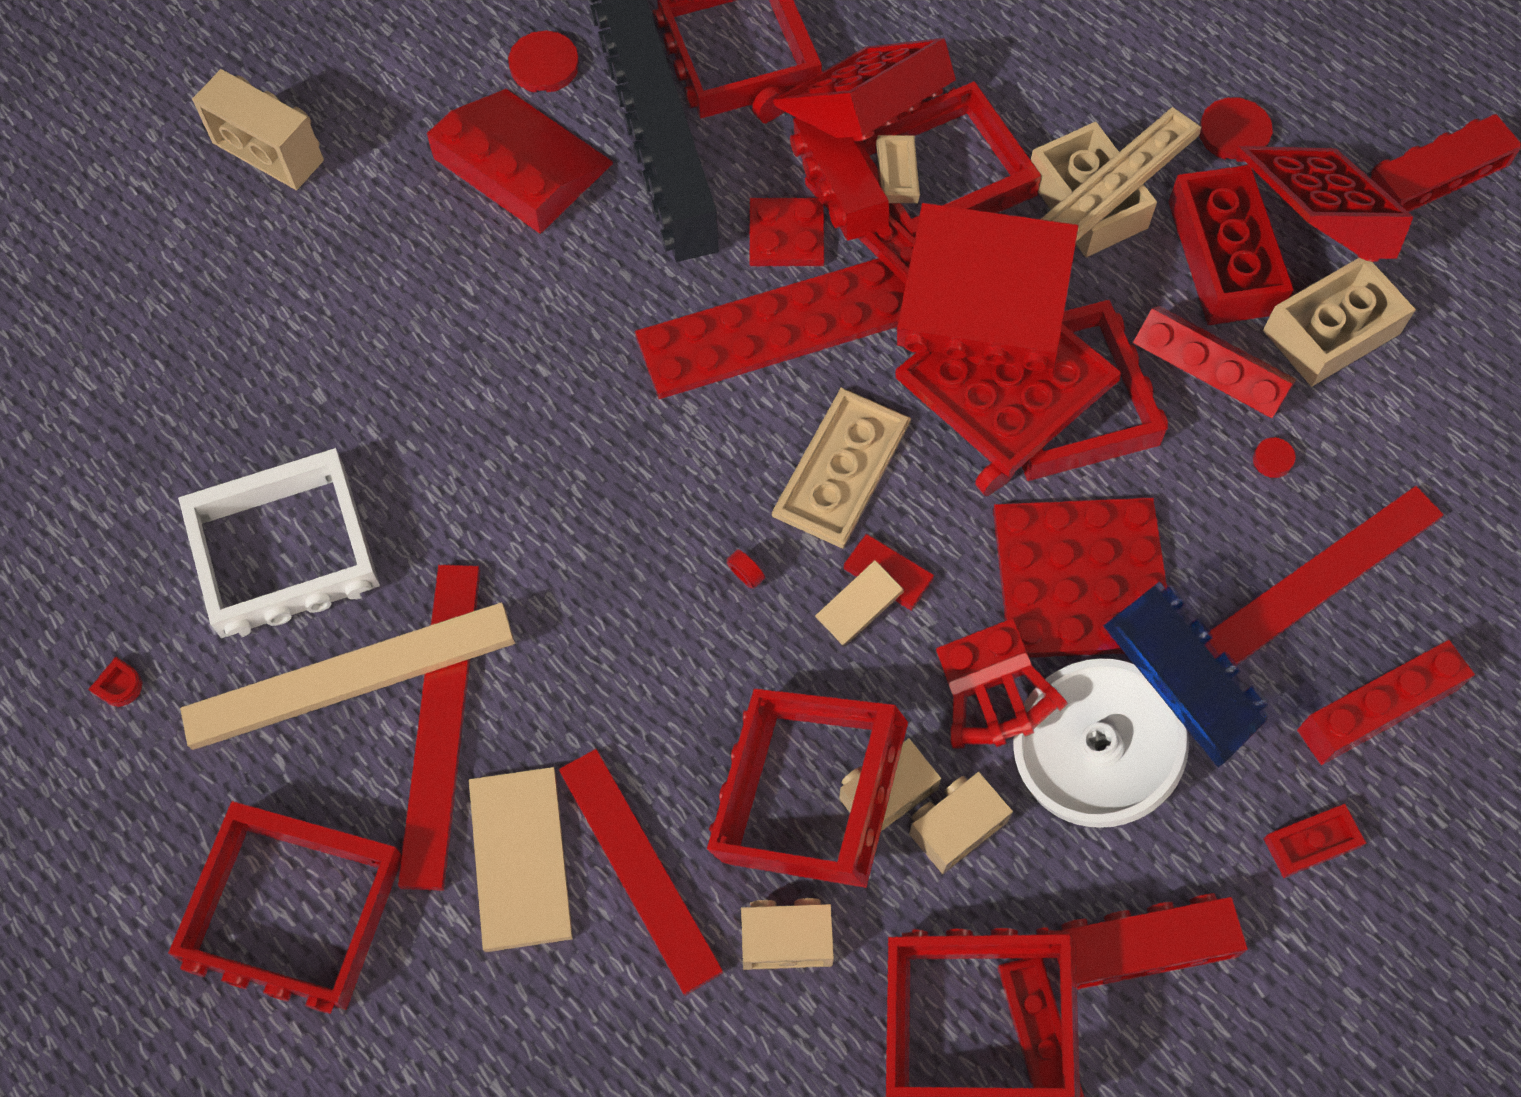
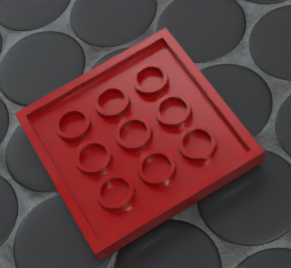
M1062 324L1054 370L1033 371L1025 368L1023 365L1013 363L994 365L985 362L981 358L967 356L955 359L941 352L926 350L922 353H915L900 365L895 371V378L1007 477H1010L1120 380L1122 372Z
M1154 498L994 504L993 516L1005 621L1011 618L1014 619L1029 658L1167 652L1175 650L1176 641Z

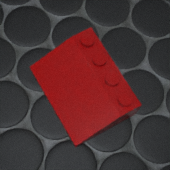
M945 38L867 46L773 99L775 107L836 138L852 137L853 141H862L872 137L875 134L874 129L898 121L897 116L899 114L921 107L920 102L922 100L941 95L944 92L943 88L955 81L956 78Z
M508 89L451 110L426 133L433 158L540 234L613 164V161Z
M1238 146L1236 153L1310 225L1345 246L1363 260L1377 262L1379 259L1398 258L1413 216L1338 149Z

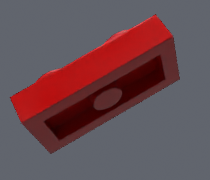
M1345 804L1269 833L1263 838L1283 878L1359 849L1366 844Z

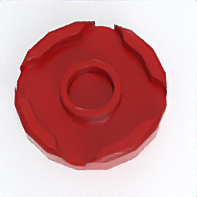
M545 30L532 32L521 37L512 46L508 56L512 78L519 86L531 92H537V90H546L547 93L558 91L568 86L578 72L579 59L577 48L569 38L558 32Z
M1227 97L1214 101L1205 109L1199 124L1201 126L1199 137L1205 148L1216 157L1224 160L1226 158L1236 159L1235 162H1245L1236 153L1238 146L1267 147L1273 134L1272 121L1266 111L1255 102L1243 98Z

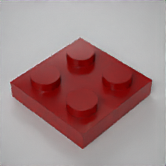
M750 198V266H824V208L819 198Z

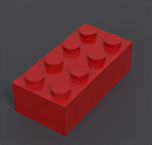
M1244 165L1177 175L1168 203L1207 325L1269 317L1276 305L1290 298L1293 287L1251 167Z

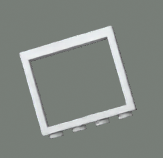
M336 448L178 498L210 625L221 638L237 633L244 637L251 632V628L266 623L271 626L281 625L288 622L292 617L291 615L306 610L312 613L321 612L328 609L332 604L331 602L346 597L349 599L362 598L360 593L380 586L345 467ZM333 482L357 565L223 608L202 524Z

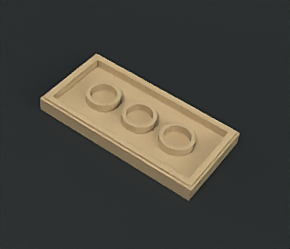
M840 388L775 505L772 517L844 549L910 425L911 418L844 388Z
M555 768L469 779L483 951L491 952L573 939Z

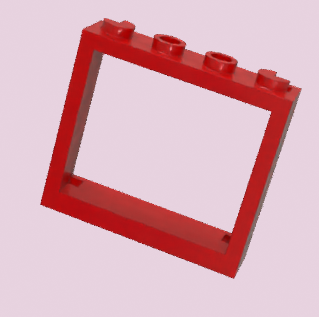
M657 0V9L652 10L655 24L658 29L664 28L665 30L663 41L668 55H675L676 60H673L677 79L679 82L685 80L687 87H684L687 104L689 108L696 107L700 119L752 105L756 96L763 89L770 86H777L785 93L822 72V63L794 0H769L797 65L708 90H703L674 17L737 0Z
M975 81L957 89L954 87L947 93L931 100H923L920 102L921 107L899 114L897 116L898 121L874 129L875 134L872 137L862 141H854L879 183L878 168L870 155L877 153L876 142L878 135L916 136L968 114L1010 176L942 206L999 213L1038 194L1041 174ZM889 203V214L915 237L919 216L911 219L901 203Z
M1110 299L1064 311L1062 324L1072 332L1100 326L1119 371L1122 372V379L1142 425L1046 451L1041 449L1022 465L1027 481L1160 446L1168 430L1166 414L1162 409H1158L1154 401L1152 383L1148 376H1143L1138 365L1139 356L1137 349L1133 344H1129L1124 333L1125 325L1123 318L1119 312L1115 313Z
M754 689L748 710L743 712V727L739 741L734 744L732 749V764L727 781L723 783L720 789V805L715 822L709 827L711 836L707 850L721 862L734 866L867 888L908 721L896 705ZM777 718L872 730L837 862L741 846Z
M231 801L168 954L182 962L181 970L197 976L205 977L207 971L212 970L223 974L222 982L238 988L247 989L249 983L253 982L265 986L263 994L289 1002L291 995L294 994L307 998L305 1006L323 1013L331 1014L334 1006L347 1010L400 867L402 855L396 847ZM247 831L378 868L333 989L199 950Z
M1047 927L1036 929V935H1018V931L1015 929L996 928L991 930V935L973 936V931L967 929L946 930V936H928L927 931L912 929V932L902 933V937H888L886 1097H1080L1076 944L1072 936L1064 934V930H1049ZM1060 958L1063 1088L909 1087L910 959Z

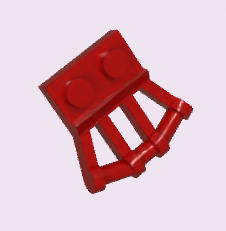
M1013 618L935 648L953 695V723L951 726V745L953 749H964L965 744H995L996 747L1007 744L1006 739L1022 733L1024 737L1035 733L1034 729L1056 709L1061 711L1068 705L1064 697L1033 667ZM1023 675L1045 696L1028 712L1014 680ZM1004 683L1016 717L999 723L987 689ZM974 694L977 695L988 727H966L967 697Z

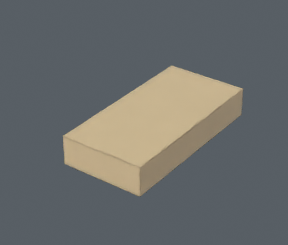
M878 135L876 147L879 185L888 198L889 203H918L920 192L915 136Z
M874 560L815 617L845 647L892 604L904 590Z

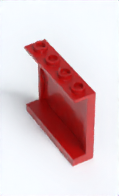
M922 203L897 326V346H902L916 353H922L926 350L941 352L955 359L965 358L966 356L981 358L985 362L994 365L1004 363L1020 364L1033 371L1054 370L1079 225Z

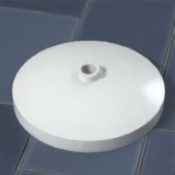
M1092 659L1077 662L1048 676L1045 680L1064 697L1068 705L1061 711L1056 709L1034 729L1035 733L1026 737L1022 733L1014 736L1013 739L1018 771L1034 798L1049 812L1063 820L1077 825L1099 828L1114 827L1133 822L1160 806L1178 785L1186 767L1189 752V736L1186 721L1181 707L1170 689L1158 677L1146 669L1129 662L1114 659ZM1037 688L1032 691L1024 703L1027 712L1045 697ZM1109 745L1105 747V750L1097 751L1099 746Z

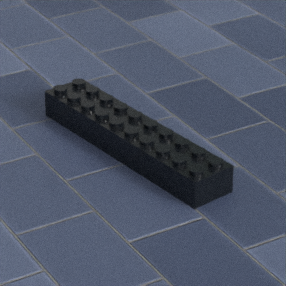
M590 0L594 3L589 5L594 27L599 26V29H602V31L598 32L602 53L607 52V55L611 57L606 59L611 80H616V83L619 84L615 86L619 107H624L625 111L628 112L624 114V121L628 135H633L635 140L633 142V150L638 164L642 163L644 168L642 178L647 193L651 192L653 200H651L655 221H660L663 228L660 230L665 252L672 250L675 262L719 252L717 210L647 0Z

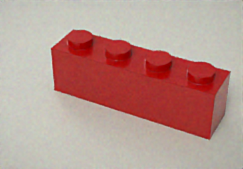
M1497 114L1483 120L1477 118L1466 124L1463 129L1452 134L1450 132L1441 134L1432 143L1423 147L1419 145L1412 147L1399 158L1392 161L1390 159L1383 160L1372 169L1370 179L1404 209L1410 212L1510 166L1521 149V142Z
M794 118V135L790 136L793 153L796 157L801 156L807 179H815L818 198L821 204L827 203L834 228L840 227L846 240L850 241L863 237L867 233H875L879 229L888 227L889 200L853 141V138H836L798 118Z
M1161 306L1151 309L1133 341L1139 347L1270 418L1276 415L1297 380Z
M1447 640L1312 713L1297 731L1322 766L1458 691L1475 673L1451 641Z
M1215 893L1191 898L1189 900L1190 905L1174 908L1173 902H1163L1148 907V913L1131 916L1130 910H1123L1104 916L1105 922L1088 925L1087 919H1077L1063 923L1061 928L1064 930V934H1070L1076 944L1077 990L1238 958L1248 948L1232 897L1217 899ZM1057 958L1060 968V958Z

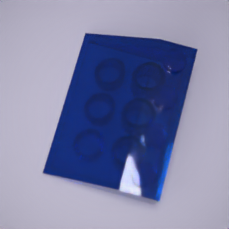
M1159 581L1103 626L1219 768L1267 721L1268 713L1265 708L1269 704L1255 686L1252 685L1247 689L1238 678L1237 674L1241 670L1231 656L1225 651L1219 654L1209 642L1213 639V636L1203 622L1198 618L1192 621L1183 611L1182 607L1186 603L1175 588L1171 585L1165 588Z

